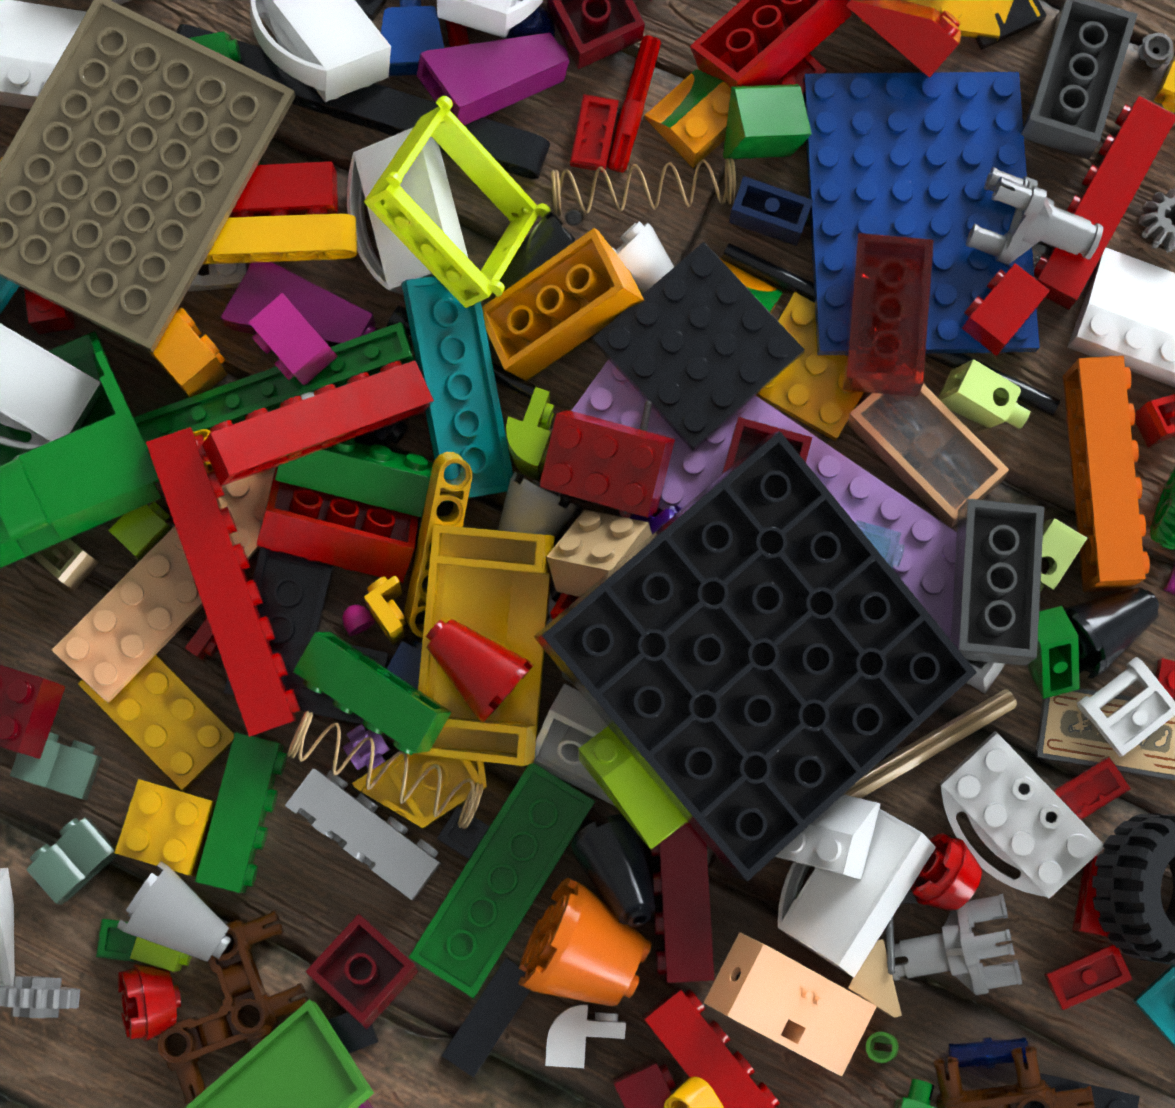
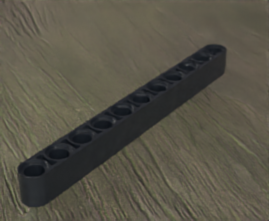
M180 24L176 33L187 38L213 33L187 24ZM237 40L241 54V61L237 63L294 90L296 97L292 102L293 105L391 136L413 128L421 116L438 107L435 102L375 83L369 87L360 88L337 99L325 102L314 87L306 85L284 72L266 55L261 47ZM483 117L464 125L506 172L528 179H538L540 177L550 147V142L547 139ZM439 145L440 151L445 152L443 148Z

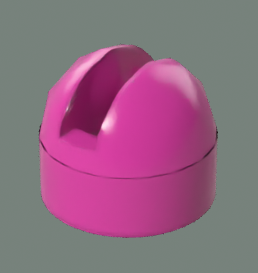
M351 605L343 613V625L349 636L357 635L375 624L371 612L364 606Z

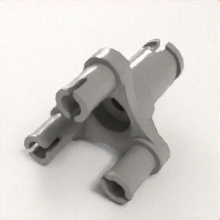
M992 167L985 181L984 189L993 191L992 200L1015 207L1014 216L1009 231L1005 235L974 224L968 234L966 246L995 256L996 261L1009 265L1039 241L1075 255L1081 253L1083 258L1090 259L1101 240L1103 226L1098 223L1093 225L1086 218L1055 207L1054 200L1046 197L1047 191L1037 187V180L1027 176L1021 179Z
M1003 893L997 896L969 900L958 910L950 911L946 923L942 927V933L900 940L899 944H894L895 958L905 956L908 958V962L895 964V973L892 975L893 980H900V977L903 976L914 978L951 971L952 976L957 977L975 996L989 993L988 989L1023 984L1018 960L985 967L983 963H980L981 959L1009 954L1015 955L1013 943L996 945L999 942L1011 941L1010 930L1006 929L1005 931L975 936L974 932L972 933V928L975 927L974 923L1008 918Z

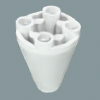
M640 221L637 224L634 223L620 237L624 243L617 250L612 247L630 271L641 295L674 268L656 232L649 223L645 225Z

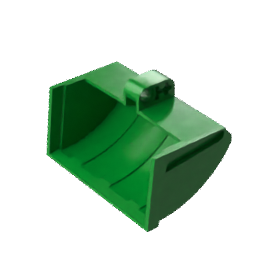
M96 330L48 350V352L98 380L104 387L80 429L30 451L0 444V568L161 499L156 486L159 478L153 461L110 368L105 350ZM0 423V436L21 442H29L31 440V433L16 430Z

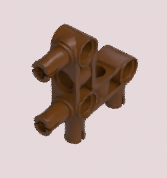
M276 910L245 923L242 920H234L226 924L229 927L228 933L234 939L233 949L227 954L222 953L219 959L211 956L208 960L211 971L217 973L225 999L222 1001L223 1006H220L218 1012L199 1019L196 1016L177 1023L164 1031L158 1039V1052L165 1060L168 1069L170 1068L171 1072H176L185 1098V1104L192 1102L206 1089L197 1064L200 1061V1056L241 1040L244 1043L248 1042L250 1050L253 1049L273 1031L272 1028L278 1022L279 1017L298 1010L308 1001L307 996L295 1001L291 1000L295 996L306 993L302 983L270 996L264 989L251 952L252 944L284 933L282 924L265 928L266 925L280 920ZM247 1005L255 1006L260 1012V1020L254 1027L246 1025L242 1020V1011ZM175 1033L184 1036L187 1042L186 1050L182 1055L172 1052L169 1045L170 1038Z
M1025 1046L1027 1062H1024L1021 1047L1011 1051L1018 1082L1013 1085L966 1091L962 1087L958 1058L948 1057L949 1073L946 1072L944 1058L933 1062L940 1091L935 1101L937 1108H1024L1025 1104L1030 1101L1041 1102L1044 1108H1095L1091 1086L1057 1092L1055 1088L1048 1086L1045 1080L1041 1079L1036 1055L1037 1049L1034 1046Z

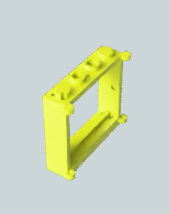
M441 96L436 101L438 107L420 117L364 200V203L465 308H468L489 298L492 292L497 297L502 295L505 286L500 282L501 277L537 217L540 215L543 218L551 209L544 203L536 205L450 111L453 106L452 100L447 96ZM430 136L510 221L481 271L400 187L402 178Z

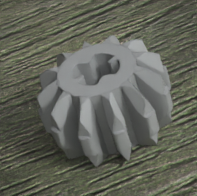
M1175 188L1170 189L1166 196L1161 191L1157 192L1152 197V201H1146L1142 207L1145 214L1141 215L1138 223L1147 227L1142 232V238L1152 236L1155 239L1152 242V248H1157L1161 243H1164L1166 253L1172 252L1175 249V225H1172V223H1175Z

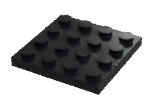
M705 242L701 243L642 295L644 301L625 309L593 337V343L646 401L652 402V407L692 451L805 351Z

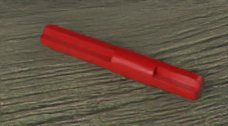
M646 35L640 43L607 167L612 171L624 173L628 167L661 46L660 39Z

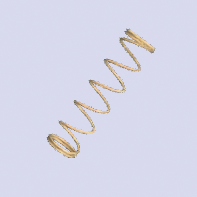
M731 157L725 160V191L723 201L710 164L705 159H702L695 170L689 203L676 167L671 162H667L661 173L655 206L640 167L637 164H633L627 176L621 208L618 205L610 178L606 170L600 166L593 178L587 211L583 206L572 173L565 169L559 181V171L552 170L554 214L556 216L562 215L561 189L565 173L567 172L572 181L581 210L587 215L591 210L600 170L605 175L616 209L622 212L626 204L630 178L634 168H637L651 208L656 210L659 205L664 175L668 165L672 167L685 205L690 207L693 202L697 176L702 163L706 164L710 172L720 204L724 205L727 199L731 205L734 204L737 196L734 159Z
M306 711L290 744L287 753L288 757L294 758L299 750L298 758L300 762L306 760L327 732L336 726L337 741L332 768L334 776L344 769L362 744L370 740L371 755L366 780L367 790L373 788L396 757L403 754L405 764L400 792L401 804L407 801L427 773L436 768L438 770V785L433 810L434 818L440 815L456 791L464 783L470 782L471 790L458 821L459 828L465 829L468 827L482 797L484 789L482 783L479 784L477 782L474 784L471 778L463 780L453 789L437 811L442 783L440 767L432 765L426 769L404 797L408 773V756L406 753L399 751L392 756L370 784L375 750L374 741L371 736L360 741L336 771L341 739V730L338 723L328 726L302 758L305 735L313 717L312 712Z

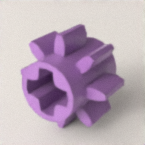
M362 724L346 733L350 742L342 747L348 756L360 741L371 736L375 746L372 770L386 762L382 754L390 749L381 734L371 730L366 731ZM370 740L363 743L350 759L357 770L365 765L369 768L371 755Z

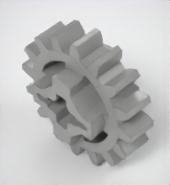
M14 976L13 986H0V1006L12 1007V1017L59 1018V1009L79 1008L80 989L61 987L62 978Z

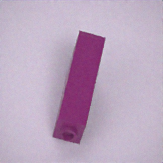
M543 33L427 50L420 53L417 77L435 102L441 96L449 97L453 102L450 111L463 125H466L563 82L569 63V56L564 46L558 44L551 33Z
M273 262L250 264L220 317L227 328L255 335L257 332L248 322L283 293L330 347L377 331L373 314Z

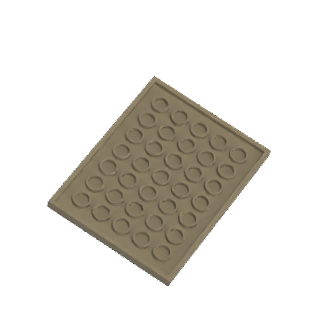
M93 0L0 161V276L153 353L295 99V91L111 0Z

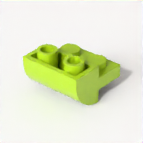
M535 387L523 421L508 416L506 434L509 454L514 465L524 475L539 481L551 439V431L549 430L555 413H553L555 405L550 404L549 391Z

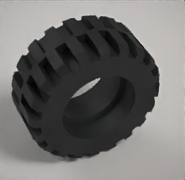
M1139 814L1121 823L1114 830L1116 835H1110L1103 844L1105 850L1103 854H1099L1095 863V866L1098 867L1097 876H1093L1092 887L1096 888V897L1093 898L1094 909L1100 912L1101 916L1098 918L1102 929L1105 932H1110L1107 937L1124 954L1143 961L1175 965V815ZM1169 864L1173 878V893L1170 905L1165 913L1161 901V882L1164 871Z

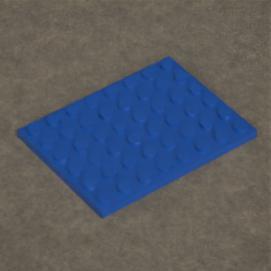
M1019 72L933 73L930 78L925 73L805 74L803 78V83L805 82L804 103L812 133L806 140L809 199L813 200L810 209L817 354L992 353L962 329L969 319L964 312L977 296L983 300L992 290L986 286L1000 269L1007 273L1013 264L1016 263L1034 277L1032 247L1009 265L996 261L995 256L967 247L966 240L974 224L1001 235H1005L1009 231L1015 207L992 200L993 191L984 189L985 181L991 168L995 167L1021 179L1027 176L1024 136L1021 135L1023 118ZM1037 308L1000 353L1036 352L1040 348Z

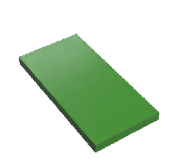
M309 999L185 1108H358L374 1092L318 1004Z

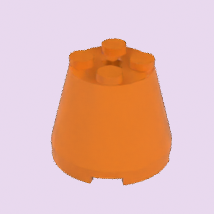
M566 878L552 894L551 899L556 901L554 906L550 905L546 909L542 919L538 918L531 932L519 965V969L525 972V978L521 976L518 984L537 993L610 1007L617 1006L623 995L630 998L635 992L639 983V976L635 975L639 963H643L647 958L652 942L645 939L638 930L629 924L620 923L610 907L586 886L571 878Z

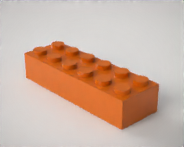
M1124 356L1078 358L1063 375L1077 532L1087 537L1079 551L1083 592L1128 590L1145 580V574H1148L1150 569L1149 555L1147 551H1143L1142 537L1146 534V521L1144 515L1139 514L1138 500L1142 497V482L1140 477L1135 475L1134 465L1138 461L1139 449L1137 441L1132 440L1131 426L1135 423V409L1132 403H1128L1127 389L1131 387V371L1129 367H1125Z

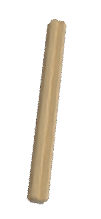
M1008 689L1000 691L880 761L844 795L863 798L1015 709L1017 705L1015 697Z

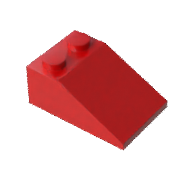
M849 0L846 5L929 78L960 44L962 32L958 28L960 22L946 10L940 13L935 8L903 0Z

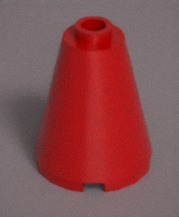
M440 619L426 635L430 640L426 648L482 723L489 718L514 690L519 681L534 666L526 658L454 619H450L447 623Z

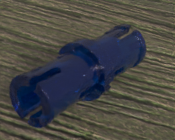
M986 1037L982 1039V1042L948 1044L949 1057L958 1058L959 1068L985 1065L986 1069L995 1068L996 1064L1014 1063L1011 1051L1018 1047L1022 1048L1024 1062H1027L1025 1046H1028V1041L1026 1037L992 1041L991 1037Z

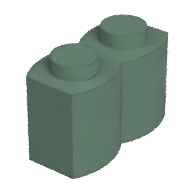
M51 732L40 759L21 753L17 754L10 773L11 777L83 800L88 799L102 757L93 754L94 746L73 740L71 747L57 743L59 735Z
M86 817L80 821L74 818L68 822L59 832L62 837L51 847L45 844L30 857L33 863L26 869L50 898L59 905L67 902L91 878L102 871L118 856V854L114 853L116 848L91 819Z

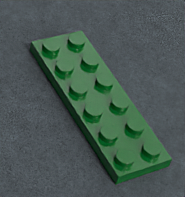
M529 764L409 958L474 999L595 801L537 764Z

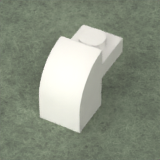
M588 1003L576 1004L566 1008L554 1019L549 1029L545 1066L584 1068L586 1037L625 1039L626 1022L618 1021L617 1013L595 1012V1019H587Z

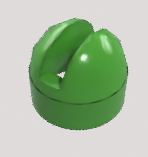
M875 1032L867 1039L866 1052L870 1059L877 1063H888L898 1054V1042L888 1032ZM875 1042L886 1045L891 1044L892 1052L874 1050Z

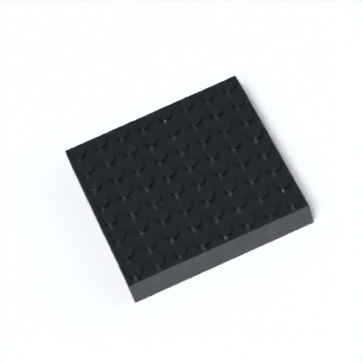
M780 431L766 436L534 636L735 878L747 882L977 673Z

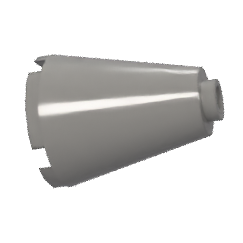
M515 471L509 482L497 530L552 535L556 538L575 516L580 505L570 502L569 506H567L570 498L561 493L539 487L540 482L536 480L530 482L524 479V474Z
M161 861L157 865V869L161 874L159 876L153 873L149 875L126 909L129 912L130 920L128 923L120 920L117 928L125 933L207 962L211 956L219 959L231 941L226 936L229 927L167 864Z

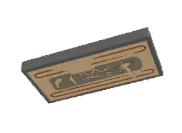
M1080 688L1079 690L1042 699L1035 758L1091 767L1109 756L1119 772L1175 781V716L1124 756L1119 757L1094 724L1084 716L1077 706V702L1085 696L1091 697L1098 691ZM1117 695L1100 710L1108 718L1133 697Z

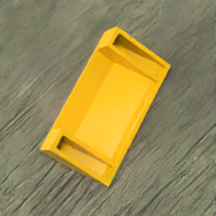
M433 525L418 690L451 711V714L430 751L414 754L526 766L534 763L544 649L534 636L547 625L551 572L546 557L554 548L555 536ZM440 619L445 623L450 619H454L526 658L534 665L484 723L475 716L426 648L430 643L426 635Z

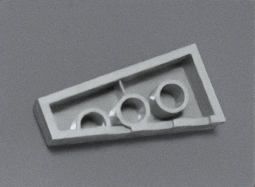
M313 768L285 806L295 814L300 813L308 819L311 826L330 839H334L342 849L360 862L367 864L369 869L409 899L415 900L442 864L435 859L439 852L422 839L415 844L407 838L405 834L409 829L392 816L385 821L374 813L379 806L362 793L355 798L344 789L348 783L338 775L334 776L331 770L327 775H324Z

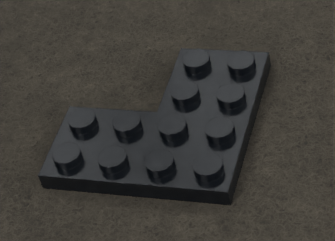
M261 547L252 580L257 584L263 603L256 606L260 618L266 616L273 629L275 639L269 641L273 654L281 653L288 675L282 677L286 691L294 690L302 712L309 711V713L312 712L319 716L358 725L362 724L363 718L354 712L348 714L341 711L332 704L333 698L324 692L319 694L308 689L302 683L304 679L293 672L314 633L319 632L335 566ZM351 645L384 668L387 667L389 653ZM227 677L224 693L235 696Z

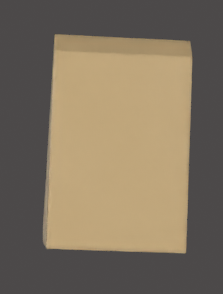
M70 538L31 555L59 581L74 591L99 563Z
M878 939L855 977L849 976L843 987L877 1006L876 1008L885 1014L895 1018L902 1016L893 977L888 973L887 952L884 940Z

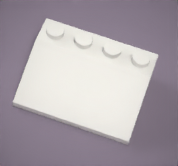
M0 0V105L31 109L85 16L86 11L14 0Z
M1105 248L1097 263L1067 348L1092 357L1124 356L1125 367H1129L1130 371L1175 387V273Z

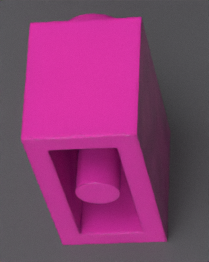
M283 293L248 322L257 332L252 337L253 340L266 354L273 350L279 357V360L274 364L289 381L295 376L305 386L338 357Z

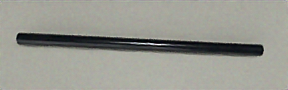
M731 243L727 245L721 258L722 260L791 293L796 292L815 303L813 282ZM963 353L922 354L952 369L974 359ZM980 362L1020 387L1021 392L1017 400L1048 415H1054L1060 399Z

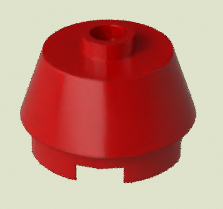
M941 833L929 839L936 848L910 889L913 895H915L916 901L920 904L955 911L964 906L974 895L981 880L982 868L962 839H952L946 834Z
M134 964L132 969L118 972V993H121L123 1007L121 1017L127 1038L130 1037V1040L143 1038L146 1042L176 1025L177 1008H181V996L178 985H173L168 970Z

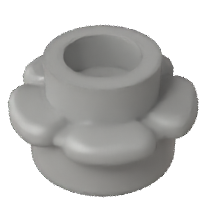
M1149 34L1143 38L1142 45L1138 47V55L1141 60L1146 61L1147 66L1160 68L1162 64H1168L1172 60L1174 55L1173 42L1166 34ZM1154 48L1159 50L1158 54L1153 53Z

